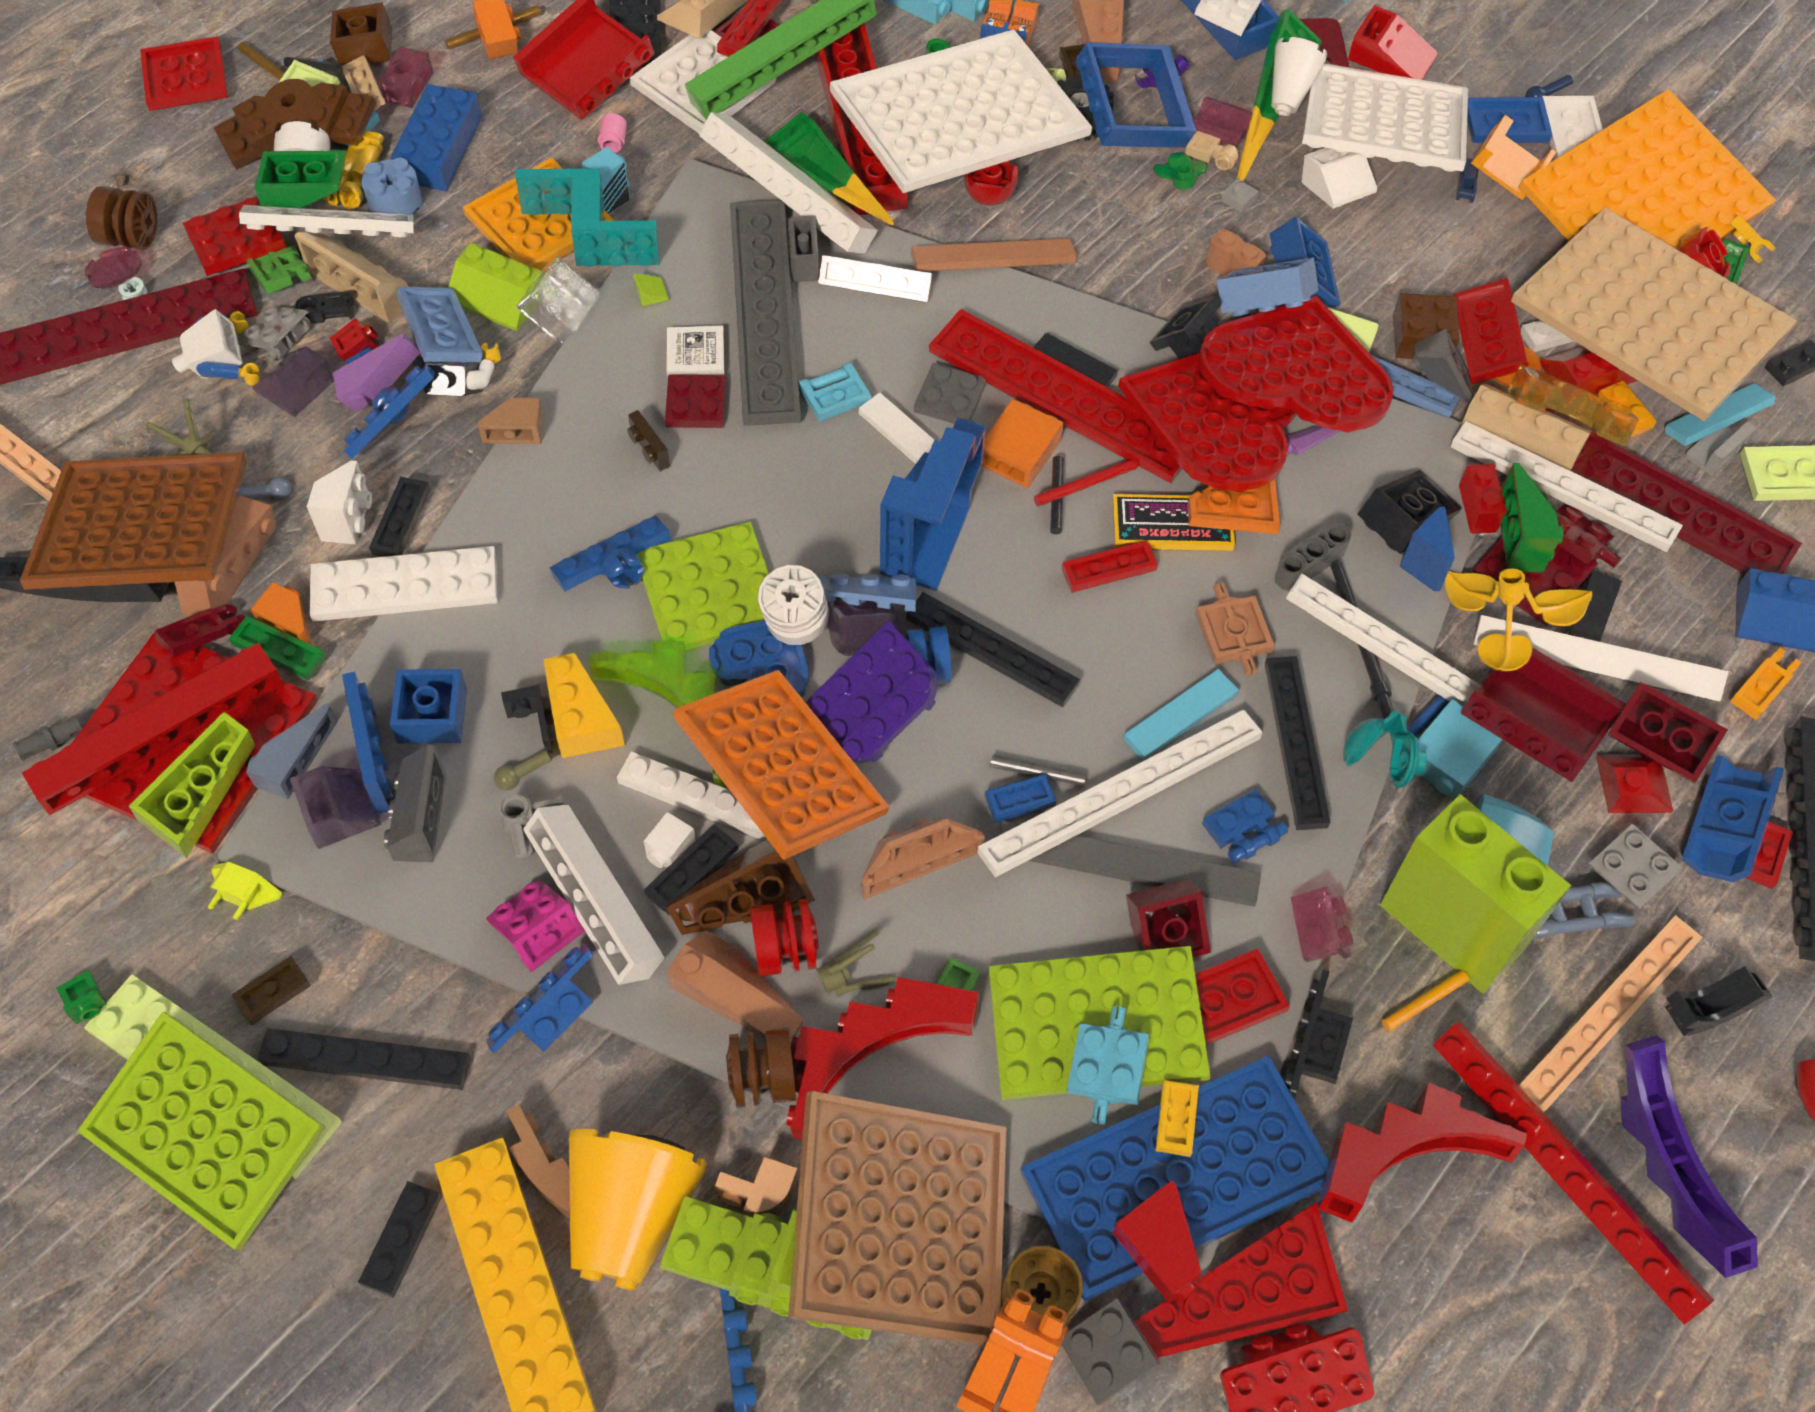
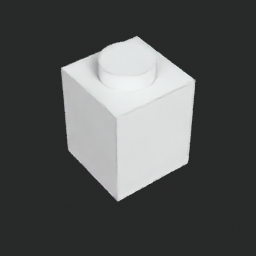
M667 812L643 841L646 857L656 867L662 868L664 866L668 868L696 841L693 827Z

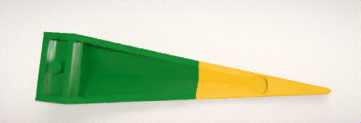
M1288 8L1280 13L1275 30L1270 34L1237 178L1241 181H1244L1261 146L1279 117V114L1271 106L1275 46L1277 41L1283 38L1282 42H1289L1290 37L1302 38L1318 44L1317 50H1319L1322 42Z
M802 111L764 141L827 191L882 221L894 225L890 215L852 171L815 121Z

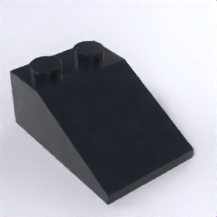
M1418 470L1376 488L1357 515L1364 520L1365 525L1370 530L1375 531L1385 540L1386 545L1390 549L1401 554L1407 550L1413 533L1439 507H1445L1448 521L1456 516L1462 508L1421 470Z

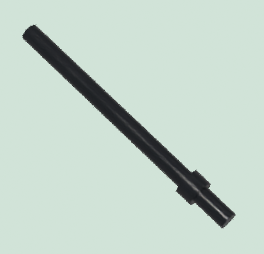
M1342 562L1332 563L1330 567L1341 598L1357 607ZM1358 644L1372 684L1370 686L1371 694L1374 701H1378L1385 720L1394 711L1390 700L1392 693L1389 684L1383 680L1375 655Z

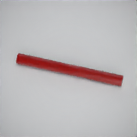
M1129 459L1034 496V502L1039 507L1137 469V462Z

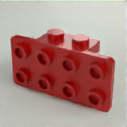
M1296 1324L1288 1327L1284 1333L1275 1336L1263 1335L1256 1337L1250 1344L1241 1346L1245 1362L1225 1368L1220 1373L1229 1412H1335L1370 1400L1374 1396V1388L1361 1335L1353 1327L1321 1336L1309 1325Z

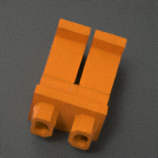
M1017 1289L1010 1299L1006 1298L995 1319L991 1335L956 1407L965 1412H992L1016 1356H1019L1020 1359L997 1412H1035L1054 1359L1068 1330L1065 1327L1066 1311L1056 1306H1048L1044 1316L1030 1310L1034 1298L1030 1293L1021 1289Z

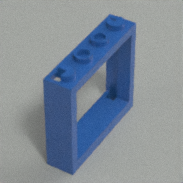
M1085 43L1080 54L1077 55L1076 66L1080 71L1083 81L1082 86L1084 91H1086L1089 110L1093 115L1096 133L1099 135L1101 145L1185 148L1196 133V128L1170 47L1166 45ZM1099 67L1152 69L1169 126L1116 125Z

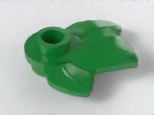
M1177 152L1169 156L1168 163L1154 165L1153 170L1160 178L1171 179L1176 188L1190 189L1195 185L1198 176L1206 172L1207 166L1204 161L1192 162L1190 156Z

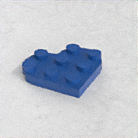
M765 620L726 629L720 633V637L714 641L713 645H710V666L723 685H739L779 670L801 698L805 695L808 684V666L802 645H788L777 640L768 630Z

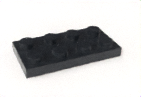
M610 0L611 18L640 39L645 35L649 36L655 54L641 67H645L662 55L661 21L657 20V15L661 13V0Z

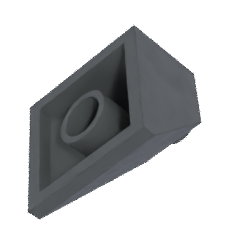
M1444 329L1414 343L1416 355L1412 356L1418 371L1424 370L1429 380L1470 403L1474 398L1469 371L1448 331Z

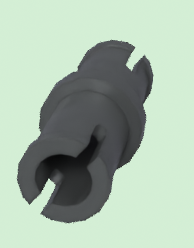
M73 716L52 727H41L40 732L20 741H15L13 745L21 760L24 761L49 748L51 751L57 749L58 744L76 737L82 730V727L76 716Z

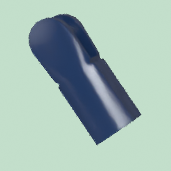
M1466 158L1464 170L1460 171L1456 200L1463 198L1468 199L1470 203L1474 202L1479 169L1471 164L1473 159Z

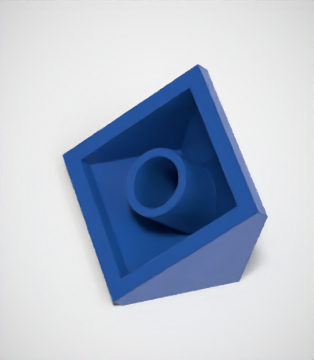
M1439 507L1413 533L1400 565L1402 569L1433 591L1441 590L1455 559L1445 507Z

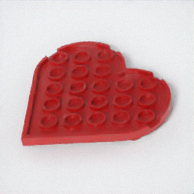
M1317 296L1311 297V300L1303 302V305L1298 307L1286 308V305L1271 311L1257 313L1221 324L1206 335L1199 353V366L1202 374L1222 397L1266 410L1288 405L1300 419L1324 428L1345 433L1369 428L1379 423L1386 416L1391 405L1393 385L1386 371Z
M1199 353L1119 379V389L1178 465L1192 479L1214 488L1243 492L1265 486L1273 481L1281 472L1288 451L1287 439L1282 428L1289 425L1297 414L1288 405L1266 410L1222 397L1202 374L1199 366Z

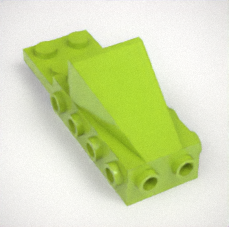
M684 1196L660 1263V1269L728 1290L729 1296L735 1297L739 1302L748 1305L757 1304L769 1308L778 1315L788 1317L797 1211H792L789 1223L786 1224L783 1223L779 1216L763 1213L759 1215L754 1213L752 1218ZM806 1321L812 1326L831 1328L840 1331L846 1337L857 1340L864 1339L868 1341L872 1332L869 1329Z

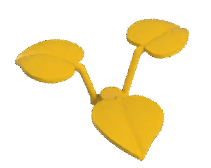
M1513 568L1502 571L1499 575V581L1484 574L1455 573L1451 571L1448 572L1445 579L1447 597L1458 609L1479 611L1485 607L1486 602L1493 603L1498 594L1500 600L1507 605L1505 635L1490 634L1484 637L1478 644V656L1481 661L1489 667L1501 671H1513L1521 668L1529 661L1532 655V644L1527 637L1521 635L1511 636L1513 606L1520 603L1524 598V594L1534 613H1543V620L1548 624L1556 626H1568L1580 621L1592 598V591L1571 589L1549 590L1533 598L1529 590V583H1525L1524 573Z

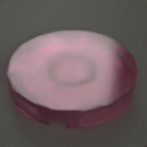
M127 247L113 248L102 252L99 255L101 259L96 262L91 260L85 268V277L95 288H112L132 279L142 267V262L135 250L132 252Z

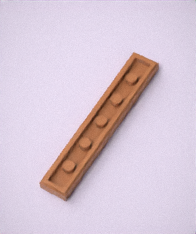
M1070 238L912 246L911 256L917 271L1075 263L1077 257Z

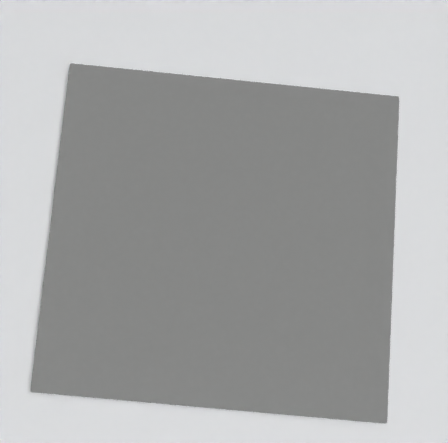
M689 159L685 162L646 220H656L659 265L615 266L527 397L540 398L544 415L541 444H495L421 552L428 553L494 546L496 551L498 603L379 615L315 709L317 710L324 704L330 706L337 723L290 798L285 799L261 789L219 851L218 858L222 863L229 861L254 871L272 885L529 997L539 989V981L548 972L553 971L555 973L564 964L562 960L574 947L580 948L583 944H586L594 955L570 979L593 1003L578 1018L728 1083L726 1054L729 1046V1034L738 1033L740 1049L748 1048L747 1032L751 1031L670 987L667 976L669 967L683 946L704 931L681 935L671 915L668 916L645 895L644 889L666 867L658 868L647 859L643 841L667 812L693 827L696 840L713 824H716L738 843V850L716 870L718 871L750 848L762 843L763 840L621 785L617 781V776L632 751L728 789L674 719L673 714L677 707L736 685L725 686L714 674L709 661V648L713 644L666 656L642 579L636 585L628 579L626 582L630 585V588L622 589L615 587L605 575H598L564 592L553 578L549 567L614 536L618 532H623L645 519L657 516L670 532L671 540L664 543L751 521L769 574L773 570L786 565H799L818 574V576L844 573L849 577L876 574L880 578H891L880 574V504L892 476L905 479L915 466V463L860 416L859 407L819 422L805 397L803 398L800 392V423L743 426L730 203L780 199L755 180L694 159ZM785 203L798 381L805 378L811 380L840 369L841 365L851 362L871 394V398L881 393L934 440L941 441L946 427L953 428L954 424L915 413L914 404L932 363L963 371L929 352V344L960 309L1031 347H1034L1042 336L1048 333L1118 370L1117 377L1108 388L1123 396L1125 395L1118 387L1121 377L1179 360L1170 347L1155 351L1149 343L1168 321L1010 267L923 271L933 273L929 301L927 302L820 284L819 280L794 282L791 276L788 219L790 217L802 216ZM863 218L878 231L865 254L847 252L816 228L819 278L823 255L916 270L911 256L912 246L942 244ZM633 274L661 277L669 300L642 307L634 286ZM723 326L724 375L726 376L724 428L666 427L665 411L668 385L667 327ZM987 383L971 421L986 426L985 437L1012 399L1018 401ZM1392 398L1386 416L1374 426L1350 433L1340 431L1298 456L1292 453L1286 454L1284 466L1275 478L1280 519L1278 534L1234 530L1235 547L1233 551L1151 549L1158 563L1156 571L1071 593L1061 569L1062 562L1114 549L1113 494L1192 495L1197 491L1202 492L1208 485L1192 479L1183 469L1170 484L1138 466L1133 471L1063 497L1062 533L1052 534L1050 532L1051 502L1038 507L1034 502V496L1052 489L1053 457L1062 456L1064 458L1063 485L1126 461L1125 458L1063 425L1060 443L1029 489L981 466L972 488L970 510L938 590L935 591L916 585V600L922 592H925L1080 679V683L1062 708L949 644L951 683L937 684V692L934 698L936 703L930 711L925 709L881 752L884 756L879 760L855 763L890 806L887 814L794 855L815 898V901L809 903L808 906L815 917L819 942L816 959L817 969L822 967V964L833 960L873 930L878 929L879 935L862 947L873 944L875 946L874 950L846 967L851 979L845 982L846 984L881 977H895V981L892 983L849 991L838 997L835 990L830 993L826 992L816 969L808 970L805 955L798 956L800 971L794 972L790 958H782V973L765 976L764 978L803 1019L804 1023L802 1026L840 1033L838 1032L840 1015L842 1012L847 1013L850 1001L886 1008L889 988H895L897 977L936 984L950 957L980 971V977L972 990L979 994V1006L972 1036L936 1034L917 1036L893 1043L869 1055L848 1071L829 1094L1007 1127L1004 1204L1043 1221L1044 1219L1025 1183L1020 1168L1160 1104L1162 1085L1144 1086L1140 1090L1138 1105L1122 1102L1108 1104L1106 1123L1100 1124L1099 1118L1098 1123L1091 1121L1094 1101L1085 1096L1061 1094L1002 1100L989 966L1140 951L1130 924L1126 894L1155 886L1032 861H1026L995 878L978 854L865 900L862 896L861 880L879 840L890 832H902L912 828L916 822L923 819L932 820L937 817H943L979 830L985 837L984 843L999 836L1003 821L999 823L994 822L984 796L985 791L1036 776L990 767L992 755L1087 774L1084 786L1048 779L1056 798V806L1143 762L1123 740L1124 734L1217 669L1239 689L1238 696L1154 755L1242 710H1245L1261 729V739L1087 829L1077 836L1261 873L1255 907L1203 896L1211 953L1193 957L1194 970L1196 974L1259 949L1287 999L1290 1008L1288 1012L1206 1045L1210 1080L1186 1083L1199 1086L1204 1085L1268 1055L1280 1074L1310 992L1313 978H1315L1388 777L1393 746L1390 733L1388 732L1376 741L1357 763L1350 767L1346 765L1343 758V748L1346 738L1352 729L1360 722L1370 718L1384 720L1378 701H1374L1371 694L1370 686L1372 684L1358 644L1287 600L1286 597L1290 591L1278 587L1275 583V574L1281 556L1329 523H1344L1351 530V538L1344 556L1338 561L1343 564L1358 609L1432 654L1451 603L1445 591V581L1440 591H1433L1402 569L1400 565L1405 552L1399 554L1397 551L1390 549L1386 545L1385 540L1375 531L1370 530L1365 525L1364 520L1357 514L1376 488L1421 470L1462 508L1456 516L1448 521L1455 555L1449 571L1462 573L1475 534L1470 533L1458 484L1462 480L1461 477L1465 473L1466 466L1484 464L1451 448L1453 439L1462 427V422ZM636 410L640 411L668 449L670 467L661 472L653 462L651 464L648 463L643 455L641 445L639 443L635 444L628 434L627 428L630 427L628 414ZM1297 415L1282 430L1285 435H1290L1318 425L1304 421ZM1328 567L1312 578L1313 581L1341 597L1331 567ZM1221 582L1225 583L1229 597L1245 598L1256 596L1275 645L1273 653L1253 657L1258 672L1252 676L1251 673L1250 676L1245 675L1241 661L1233 660L1219 664L1213 663L1195 613L1197 607L1210 605L1217 601L1213 586L1217 583L1219 585ZM836 597V600L833 602H827L829 620L826 628L814 641L802 645L808 666V684L802 699L806 702L887 621L893 623L905 638L906 630L922 629L906 620L907 611H905V605L892 603L890 609L877 608V603L867 600L860 605H851L844 602L840 597ZM923 629L925 639L928 641V632ZM575 653L619 723L625 746L562 758L558 742L553 741L551 742L553 753H550L552 761L521 777L515 788L511 790L498 788L494 782V774L499 767L504 765L514 767L545 750L538 713L530 714L524 718H507L501 692L539 685L542 696L548 695L550 701L543 659ZM1375 655L1383 680L1389 684L1392 693L1390 700L1394 711L1405 715L1407 718L1405 723L1407 724L1421 683ZM1297 656L1331 822L1328 828L1296 830L1264 665L1266 658ZM461 669L467 686L462 743H397L390 727L396 670ZM355 671L359 683H366L369 697L373 699L377 714L374 717L375 725L379 727L382 743L379 746L381 752H384L388 770H385L386 779H389L393 791V798L388 799L389 804L391 800H395L394 775L396 771H400L402 759L426 745H435L447 776L433 862L393 861L389 850L384 847V833L386 829H390L391 819L389 818V811L377 814L364 786L342 674ZM553 714L546 715L547 723L553 722L554 724ZM1257 789L1275 813L1274 818L1267 823L1274 826L1279 822H1283L1288 828V833L1281 836L1280 841L1272 846L1266 845L1257 850L1256 855L1250 859L1245 860L1243 858L1233 863L1228 856V852L1235 848L1232 843L1220 849L1202 825L1205 817ZM510 794H519L524 797L529 796L531 801L555 795L562 796L564 805L570 806L665 957L649 979L618 985L586 931L530 972L524 966L512 945L486 920L487 916L493 913L499 905L508 902L520 893L526 885L538 879L542 880L567 901L534 847L533 855L527 859L514 856L511 836L504 832L503 821L499 811L502 799ZM1053 807L1006 821L1022 824ZM517 811V812H514L513 814H511L510 816H511V817H517V816H519L522 812H521V811ZM1253 830L1244 835V837L1250 840L1257 836L1258 833ZM799 909L792 912V915H800ZM740 921L724 924L721 928L706 930L734 945L758 971L752 922L744 923ZM801 1027L797 1032L796 1037H799ZM753 1033L757 1047L764 1046V1038ZM792 1057L794 1083H796V1078L799 1071H804L796 1070L794 1059ZM769 1088L761 1089V1098L773 1102ZM796 1093V1101L775 1104L789 1109L790 1105H796L799 1093ZM1220 1238L1195 1250L1202 1272L1199 1278L1208 1273Z

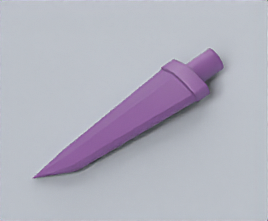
M1315 426L1294 434L1285 435L1288 443L1287 453L1298 456L1340 431Z

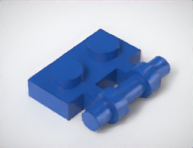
M1257 789L1210 814L1202 822V825L1220 849L1232 843L1235 848L1228 852V856L1233 863L1243 858L1245 860L1250 859L1256 855L1257 850L1266 845L1272 846L1280 841L1281 836L1288 833V828L1283 822H1279L1274 826L1267 823L1274 818L1275 813ZM1253 830L1258 833L1257 836L1250 840L1244 837V835Z

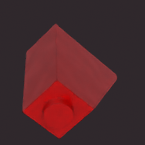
M1171 1180L1118 1221L1112 1232L1168 1304L1177 1297L1182 1302L1198 1289L1196 1282L1202 1273L1178 1189Z

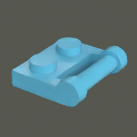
M851 362L841 365L840 369L811 380L805 378L798 381L800 394L803 398L805 397L819 422L860 407L871 399V394Z

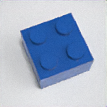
M461 669L396 670L390 727L398 744L462 743L467 686Z

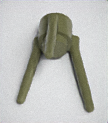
M878 929L873 930L833 960L822 964V967L816 969L827 993L835 990L839 997L849 991L895 981L894 976H888L846 984L845 982L851 979L846 967L874 950L875 946L873 944L862 947L879 935Z

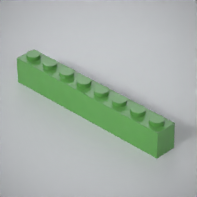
M820 0L685 83L690 103L706 120L711 112L720 113L876 16L874 0Z

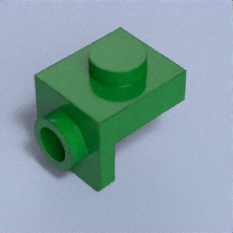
M89 970L56 987L65 1005L63 1007L65 1013L76 1024L95 1018L100 1013V1009L106 1005V1000Z

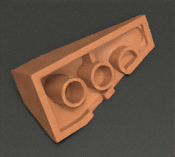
M706 930L683 946L667 971L669 985L672 989L764 1039L766 1030L789 1027L791 1044L793 1037L796 1036L804 1023L803 1019L764 977H759V972L734 945Z

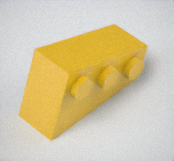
M572 653L543 659L556 737L562 758L625 746L619 723L576 654Z

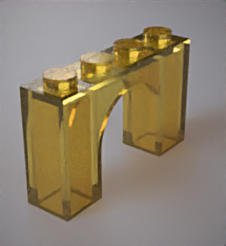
M1520 364L1508 388L1516 403L1544 413L1545 409L1549 408L1566 414L1591 427L1598 436L1626 446L1639 421L1636 415L1623 404L1524 364Z

